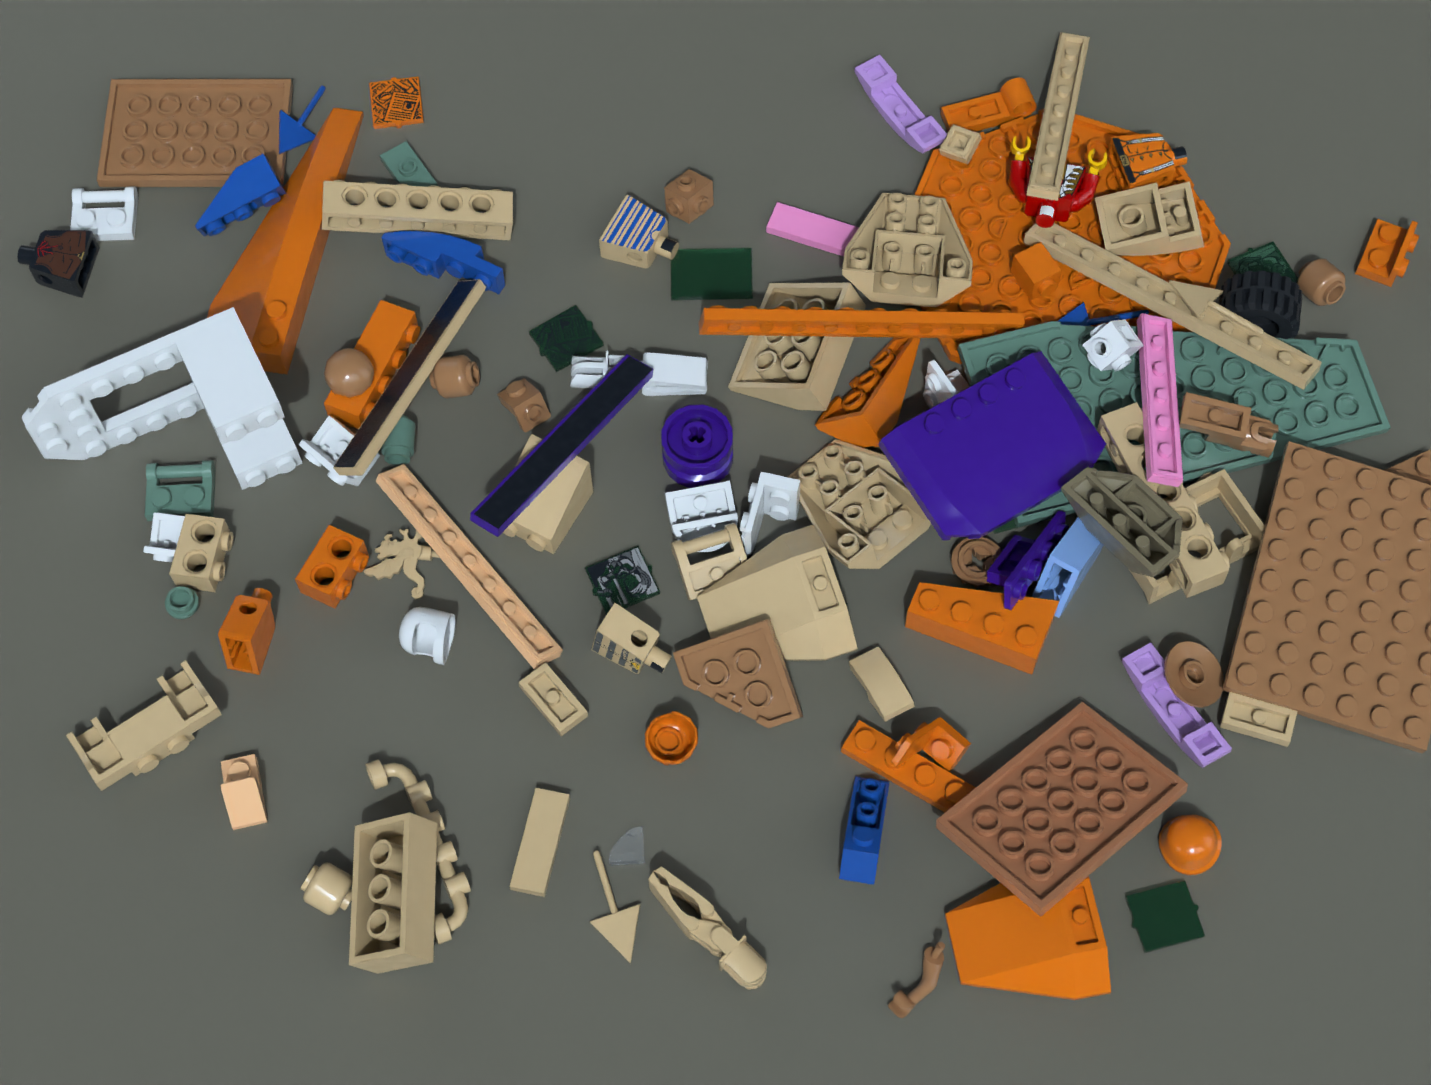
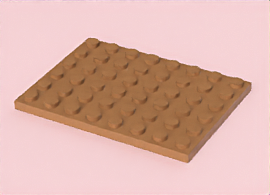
M1288 441L1283 452L1222 690L1298 711V715L1421 754L1427 751L1431 734V485Z

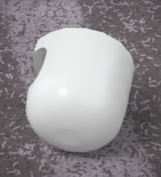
M415 607L409 610L403 617L399 629V641L402 648L412 655L431 656L435 663L444 665L454 638L455 615L427 607Z

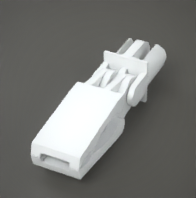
M606 351V357L572 356L571 388L593 389L620 362L624 355H609L608 351ZM648 352L643 354V361L640 362L654 369L653 377L642 387L643 395L666 396L706 393L708 368L706 358Z

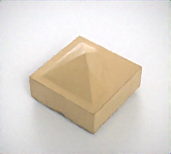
M953 124L939 148V152L942 156L969 164L982 140L981 135Z

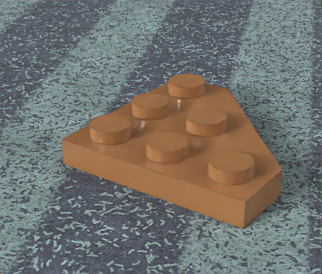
M770 619L673 652L683 685L713 698L714 701L737 713L740 712L756 720L757 723L769 729L803 717Z

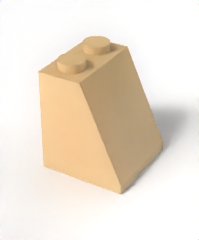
M531 434L516 466L543 439ZM576 456L503 533L509 537H515L516 535L526 540L527 544L537 551L542 552L546 550L554 554L593 493L590 463Z

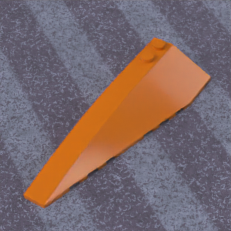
M341 108L332 109L285 184L284 190L286 194L280 196L281 200L272 205L210 305L207 318L234 307L252 347L266 372L288 375L330 230H322L323 181H345L364 116L362 111Z

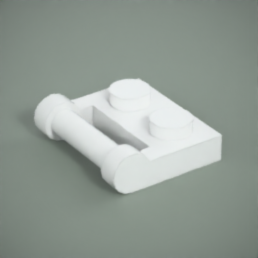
M136 186L125 187V190L85 191L84 188H74L72 190L73 206L70 230L92 231L96 241L135 240L138 206ZM125 202V207L85 208L86 203Z

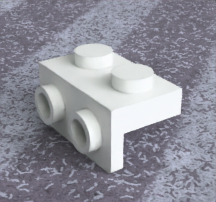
M332 416L327 417L311 441L302 439L298 444L306 451L304 456L310 462L319 467L321 465L329 470L328 477L341 486H344L345 483L359 486L380 457V454L377 453L363 476L338 475L333 467L355 434Z

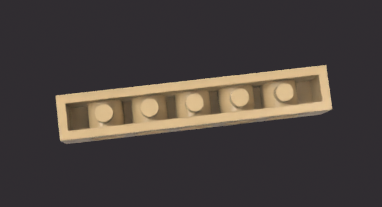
M343 180L323 181L322 230L369 233L424 231L459 238L511 239L513 192L499 189L475 190L467 187L459 189L441 188L435 185L424 187L409 186L407 184H378L375 182L356 183Z
M1136 402L1101 415L1097 431L1105 441V448L1118 472L1137 475L1157 495L1168 496L1171 500L1165 502L1183 518V525L1186 526V529H1182L1180 556L1170 563L1169 566L1186 598L1224 584L1230 568L1229 560L1223 551L1218 550L1213 541V531L1207 522L1202 521L1193 495L1187 494L1183 482L1179 487L1147 481L1146 471L1143 469L1146 467L1143 412L1138 403ZM1129 440H1135L1141 445H1133ZM1188 551H1197L1202 557H1194Z

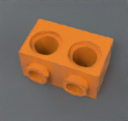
M328 525L295 578L300 592L336 609L340 600H345L348 597L356 574L358 572L361 573L368 563L369 554L364 540ZM343 551H350L349 555L346 557H337V555ZM333 578L330 584L320 585L324 579Z

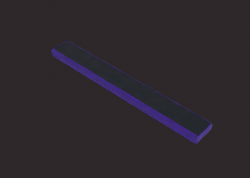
M626 354L470 513V521L499 537L653 377L654 369Z

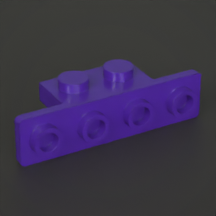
M1058 510L1036 540L1014 535L987 570V582L1004 587L1005 609L1012 610L1018 600L1024 599L1032 581L1038 580L1050 554L1069 530V526L1065 524L1066 512Z

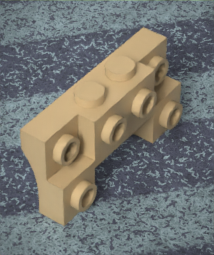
M186 660L180 664L183 671L167 681L163 676L157 678L166 696L106 732L101 722L95 717L90 720L94 726L76 737L73 732L66 735L101 791L131 772L137 776L140 773H147L153 770L159 764V761L168 755L183 751L189 745V742L195 739L192 733L222 715Z

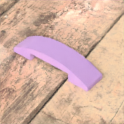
M881 55L855 67V73L876 109L906 143L921 153H925L943 143L947 133L932 116L925 117L896 82L897 74Z
M1151 642L1122 658V663L1155 718L1181 750L1197 765L1203 768L1231 752L1232 748L1212 722L1207 724L1193 706L1184 703L1173 693L1165 676V660Z

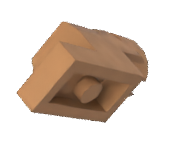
M1188 392L1183 396L1179 415V428L1204 433V441L1228 446L1240 451H1250L1252 454L1269 458L1277 441L1272 439L1273 434L1277 433L1279 429L1278 425L1273 424L1267 419L1251 416L1250 407Z

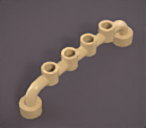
M379 759L369 762L365 766L374 790L387 786V778L398 777L404 784L408 799L416 815L437 823L436 866L442 876L447 894L453 903L454 912L446 919L442 913L435 915L434 938L438 945L452 940L450 932L459 928L467 917L468 904L465 893L470 892L471 889L465 873H455L452 862L457 861L458 858L452 842L443 843L439 832L445 830L439 811L436 810L430 813L426 803L432 800L426 780L418 782L413 772L403 764L389 763L382 765Z

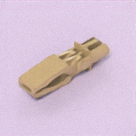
M662 866L654 870L648 879L650 891L682 932L690 940H695L709 950L712 955L720 957L719 970L722 971L724 969L738 984L748 990L757 989L762 986L766 978L767 964L764 958L747 943V937L744 935L737 941L733 937L731 929L726 926L714 910V906L707 899ZM672 896L685 901L693 907L700 915V919L683 912Z

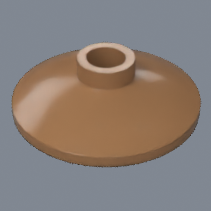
M1191 641L1178 643L1169 650L1165 658L1164 670L1167 682L1173 693L1181 701L1193 707L1203 708L1215 703L1223 692L1224 684L1223 672L1216 657L1203 645Z

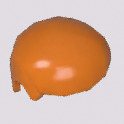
M677 711L655 717L645 732V748L653 760L667 766L677 765L689 759L698 744V731L690 717Z

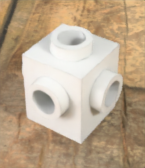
M1126 319L1114 320L1108 324L1103 323L1090 332L1091 338L1083 344V347L1088 352V360L1094 367L1100 371L1114 369L1115 372L1130 364L1132 361L1130 356L1144 346Z

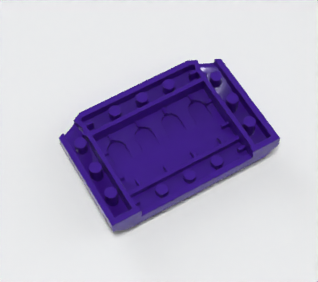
M1040 351L1025 356L901 424L883 437L878 445L942 540H950L951 537L979 539L1062 491L1061 487L1087 467L1093 468L1106 443L1045 355Z

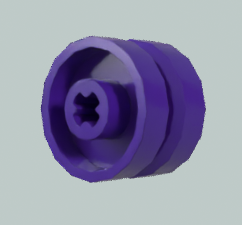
M702 404L688 405L680 408L666 419L661 430L663 465L669 477L679 485L694 488L719 483L729 474L733 464V429L726 416L717 409Z

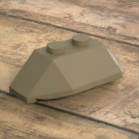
M1087 467L1061 487L1063 494L1086 529L1131 572L1154 577L1180 556L1183 518L1137 475L1113 471H1097L1095 468Z

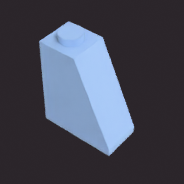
M1079 517L1050 554L1032 595L1034 598L1059 601L1055 614L1058 618L1064 612L1103 547V544L1086 529Z

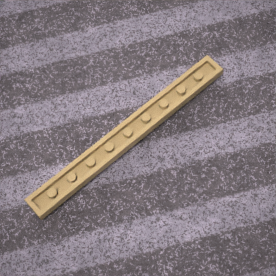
M1035 223L1025 233L1023 243L1033 246L1042 242L1055 260L1152 311L1172 319L1173 322L1303 390L1320 370L1321 361L1265 332L1261 335L1257 334L1210 306L1196 318L1169 282L1055 223L1049 228L1040 227Z

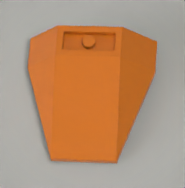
M1089 876L1041 917L1001 883L945 913L961 985L1070 1000H1079L1111 993L1108 950Z

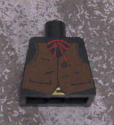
M44 230L40 233L36 247L20 246L17 258L20 264L29 265V269L38 284L83 298L100 247L93 232L89 230Z

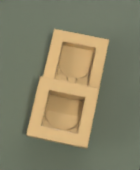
M879 646L849 661L851 671L865 688L870 703L885 722L915 707L908 690Z

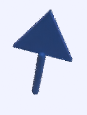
M320 86L298 121H295L282 110L279 111V155L314 140L316 135L302 125L324 93L325 86Z
M1083 302L1057 322H1061L1063 325L1091 326L1114 320L1136 318L1141 313L1149 314V311L1145 309L1089 319Z

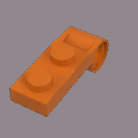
M1018 77L1004 83L1000 92L941 107L940 115L947 132H949L953 124L976 132L999 126L1020 117L1025 118L1036 110L1037 104L1026 80Z

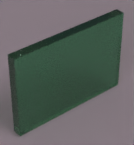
M752 248L678 250L675 257L671 260V301L753 299Z

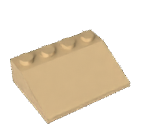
M769 283L759 309H774L786 306L791 309L820 307L823 310H838L850 307L854 310H865L866 304L851 283ZM749 335L728 388L737 393L797 410L826 411L854 337Z

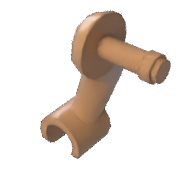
M938 942L936 947L925 949L923 976L918 986L907 995L900 990L894 995L893 1001L888 1004V1008L897 1017L905 1018L915 1005L937 986L944 962L942 951L945 949V944L943 942Z

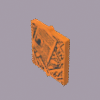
M392 77L391 80L369 83L374 129L395 126L399 129L403 125L424 123L419 77L402 79Z

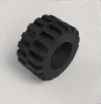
M1246 271L1244 274L1238 273L1233 275V278H1228L1224 285L1221 286V290H1223L1219 299L1221 306L1259 326L1265 333L1273 337L1289 339L1297 336L1300 327L1302 290L1299 289V285L1296 282H1291L1289 277L1280 276L1279 273Z

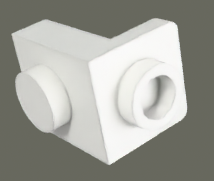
M154 512L150 545L144 546L143 552L153 554V560L172 562L185 516Z

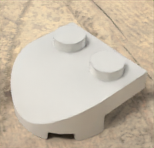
M730 481L664 493L670 526L677 540L681 539L682 542L723 530L727 524L735 523L737 525L738 523ZM728 542L698 552L715 551L726 545Z

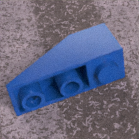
M261 154L235 168L195 225L203 236L208 234L209 236H214L226 229L225 225L235 220L243 221L251 217L254 210L263 205L264 207L272 206L281 200L280 196L286 194L267 157Z
M855 776L839 875L841 880L872 885L875 883L889 789L888 781Z

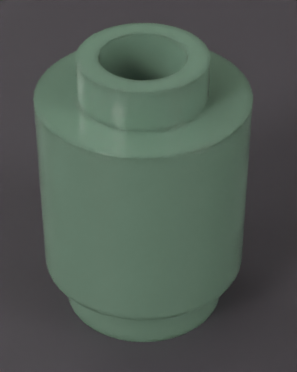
M402 415L381 447V453L384 455V460L387 463L402 465L410 462L411 457L414 455L415 423L407 416Z

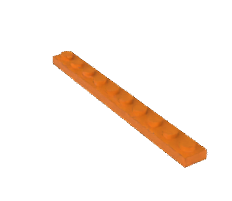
M721 305L703 308L699 320V335L981 339L1022 329L1025 323L1023 313H1012L1009 310L981 312L971 309L964 312H950L947 309L918 311L917 309L908 308L902 311H887L884 308L854 310L850 307L838 310H823L820 307L791 309L786 306L774 309H759L756 306L726 308Z

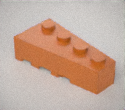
M919 582L907 610L905 627L1032 675L1055 618L1059 601L1025 596L1023 600H1018L1012 610L1004 608V593Z

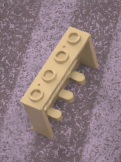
M1225 469L1215 474L1212 472L1206 473L1196 483L1185 488L1188 495H1193L1198 507L1219 497L1246 535L1240 539L1234 538L1226 546L1218 549L1226 554L1229 564L1259 549L1265 525ZM1168 496L1163 498L1165 501L1171 500ZM1172 571L1158 580L1154 577L1131 572L1144 591L1148 604L1181 589Z

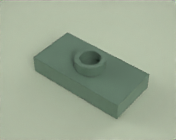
M406 141L380 155L381 162L397 184L424 187L438 186L437 182Z

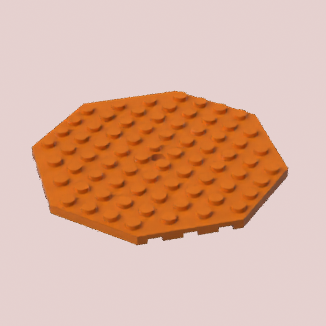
M1044 108L1039 110L1038 114L1026 119L1020 117L1001 124L997 130L986 134L984 131L980 132L982 140L969 164L942 156L939 148L933 150L915 195H929L946 199L973 260L972 282L970 287L936 308L920 306L922 311L947 309L950 312H964L976 309L981 312H997L1009 310L1012 313H1023L1025 323L1023 328L1050 321H1058L1083 302L1089 319L1145 309L1149 311L1148 315L1166 318L1057 260L1055 262L1062 270L1057 289L1048 296H1039L1030 300L1012 275L1011 267L1014 255L1031 247L1023 242L1025 233L1036 223V217L1027 216L1024 213L1023 203L1017 200L1010 188L1011 160L1015 159V155L1010 150V145L1016 136V146L1024 149L1028 136L1031 140V145L1028 152L1024 155V161H1027L1028 156L1034 157ZM1075 114L1065 163L1087 167L1086 172H1089L1088 154L1092 149H1095L1092 160L1099 163L1104 159L1105 152L1108 153L1111 137L1137 135L1139 133ZM1165 142L1166 145H1167V148H1168V149H1171V147H1170V145L1168 144V142ZM1108 156L1106 167L1098 172L1097 176H1100L1092 201L1079 212H1072L1068 221L1054 222L1105 249L1095 197L1121 191ZM1176 166L1170 186L1190 181L1204 247L1169 254L1117 256L1167 282L1172 280L1215 289L1231 243L1227 236L1222 234L1216 226L1215 217L1205 201L1200 200L1193 189L1194 184L1183 166ZM1138 317L1126 319L1130 326H1137ZM1172 321L1173 331L1192 332ZM937 338L948 359L962 364L957 350L959 344L977 340L975 338Z

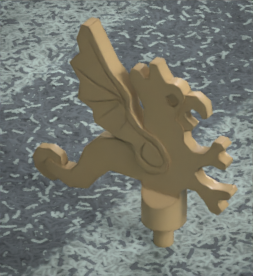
M399 529V533L404 536V540L401 542H397L396 539L390 541V538L393 536L392 534H387L384 537L385 540L381 542V546L375 548V553H380L377 558L385 560L378 565L365 569L364 574L369 577L375 576L377 580L383 578L391 579L394 574H399L403 568L404 574L408 579L418 585L411 591L412 597L414 599H421L424 594L425 580L416 571L418 560L432 561L433 557H440L430 546L418 544V541L423 537L417 530L415 537L410 539L408 529L405 531ZM394 556L395 558L388 559L387 557Z

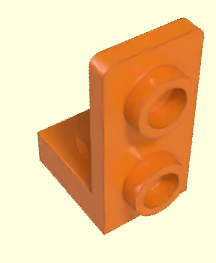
M939 717L929 724L923 722L912 735L909 732L903 735L895 745V749L898 752L891 762L898 766L923 750L949 772L956 767L971 743L944 719Z

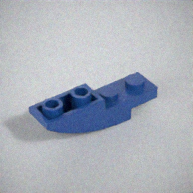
M424 231L384 233L381 237L385 253L392 261L408 264L422 275L427 276L429 274L439 279L444 271L447 270L455 278H465L467 280L481 279L486 286L485 291L491 290L497 294H500L505 286L503 269L485 261L482 246L450 235Z

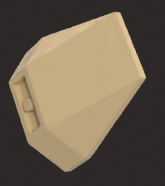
M882 193L845 248L842 275L871 302L936 308L971 286L973 260L945 198L929 195L916 196L902 193Z
M835 439L788 476V478L800 480L799 502L811 524L815 526L827 552L849 569H880L927 531L931 525L887 457L883 454Z
M814 525L782 534L697 596L710 639L770 619L784 661H826L858 649L848 608L826 547Z

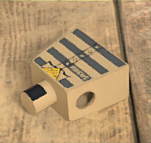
M615 602L598 627L591 649L635 674H639L645 664L662 674L672 658L670 654L656 647L660 637V633Z

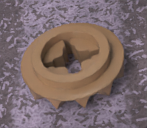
M984 537L979 539L966 538L958 543L952 552L951 564L953 574H956L961 579L962 584L969 583L975 588L986 584L990 586L992 583L987 582V570L1001 554L1002 550L990 539ZM972 554L978 560H986L983 563V572L977 566H969L972 563Z

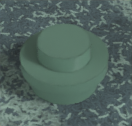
M175 587L169 591L165 599L167 612L176 619L189 618L199 607V598L196 592L189 587Z

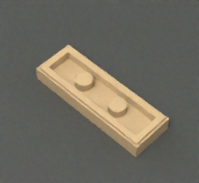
M535 788L510 883V890L545 897L570 802L569 794Z

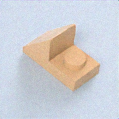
M251 754L220 761L224 781L220 786L232 829L236 830L267 823L256 755Z

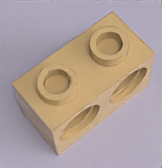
M185 514L169 572L176 587L184 586L194 590L216 592L218 581H222L225 576L226 566L224 558L226 551H230L233 545V532H230L225 519ZM214 535L211 540L201 542L206 536ZM206 565L203 570L193 572L196 567Z

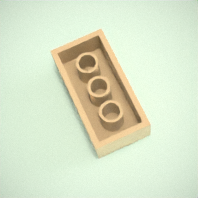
M408 812L355 826L349 949L350 966L379 974L433 963L437 847L436 822Z

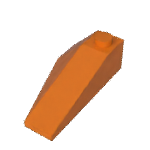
M894 337L870 361L872 369L860 377H855L849 383L852 389L842 399L835 397L829 403L827 410L822 413L815 424L817 429L843 442L862 448L879 447L880 440L889 434L897 424L921 338Z

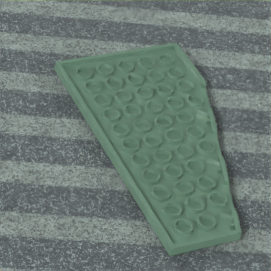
M1050 321L961 343L958 346L957 350L970 387L1025 356L1042 351L1096 430L1101 415L1136 402L1142 410L1139 350L1130 356L1131 363L1116 372L1114 369L1100 371L1090 363L1087 357L1088 352L1083 347V344L1091 338L1090 332L1096 326L1063 325L1061 322ZM1130 326L1138 337L1137 326ZM1173 331L1179 415L1183 396L1188 392L1250 407L1251 416L1267 419L1273 424L1278 425L1279 428L1278 432L1273 434L1272 439L1277 441L1269 458L1252 454L1250 451H1240L1228 446L1204 441V433L1180 428L1183 485L1196 482L1202 475L1209 472L1215 474L1225 469L1227 473L1281 460L1288 441L1320 450L1388 432L1391 427L1358 341L1316 337L1315 340L1277 338L1322 362L1319 372L1303 390L1194 332ZM1129 440L1133 445H1141L1135 440ZM1104 448L1093 468L1097 469V471L1118 472L1108 451ZM1061 491L1014 518V522L1017 528L1052 519L1058 510L1066 512V515L1075 513V510Z

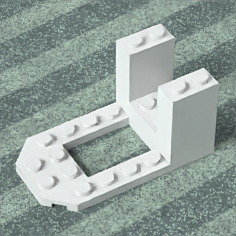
M234 307L44 387L37 396L39 403L34 409L28 408L21 417L44 459L85 460L90 457H98L105 453L106 450L120 444H128L134 441L136 437L150 431L161 430L167 424L181 418L191 417L197 411L205 408L242 490L248 487L259 486L266 479L277 474L288 473L296 466L302 464L297 447L284 423L283 418L285 416L279 400ZM184 362L193 383L101 422L90 400L104 397L115 389L127 384L137 383L150 374L170 369L176 363Z

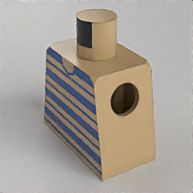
M629 195L625 196L599 239L601 257L645 269L652 265L657 254L672 260L678 251L679 243L667 238L668 221L664 216Z

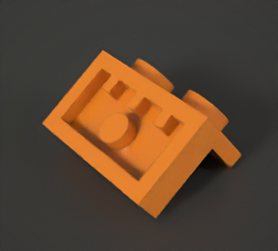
M1377 219L1355 274L1392 287L1396 276L1403 278L1410 261L1404 258L1406 252L1413 253L1420 236L1414 234L1418 222L1412 221L1409 228L1405 229Z

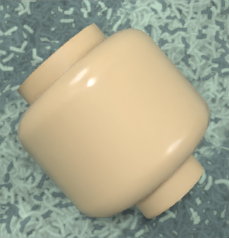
M329 862L321 864L320 867L314 865L300 888L305 891L303 899L307 904L327 915H333L338 908L346 910L352 900V889L350 888L353 877Z

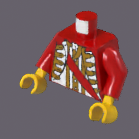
M1016 136L1013 138L1010 150L1015 155V159L1011 160L1010 188L1017 200L1023 203L1024 213L1027 216L1036 217L1035 220L1038 226L1049 228L1054 225L1055 221L1066 222L1069 220L1072 212H1079L1092 201L1100 176H1097L1098 172L1107 165L1106 152L1104 159L1099 163L1092 160L1095 149L1089 152V172H1086L1087 167L1065 163L1058 201L1026 195L1034 157L1028 156L1027 161H1024V155L1030 148L1031 140L1027 136L1025 141L1026 147L1020 149L1015 144Z

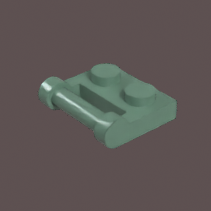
M213 460L202 461V464L170 466L147 463L145 517L147 521H153L154 512L182 516L193 514L213 517L215 464ZM202 477V483L160 485V479Z

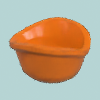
M1182 815L1171 819L1163 826L1158 843L1163 858L1172 869L1185 875H1198L1209 870L1217 861L1221 852L1222 838L1217 826L1209 819L1199 815Z

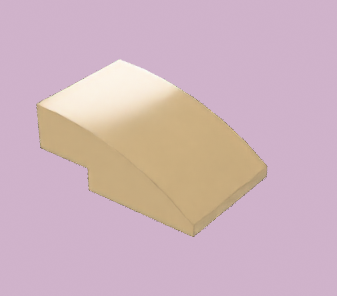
M1190 181L1158 189L1157 183L1095 197L1105 250L1115 255H1159L1204 247Z

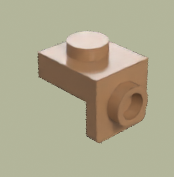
M525 378L510 383L505 390L497 394L501 404L516 417L521 430L524 432L530 431L551 417L541 392Z

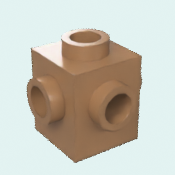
M690 169L664 187L666 212L688 224L700 215H703L714 205L713 181Z

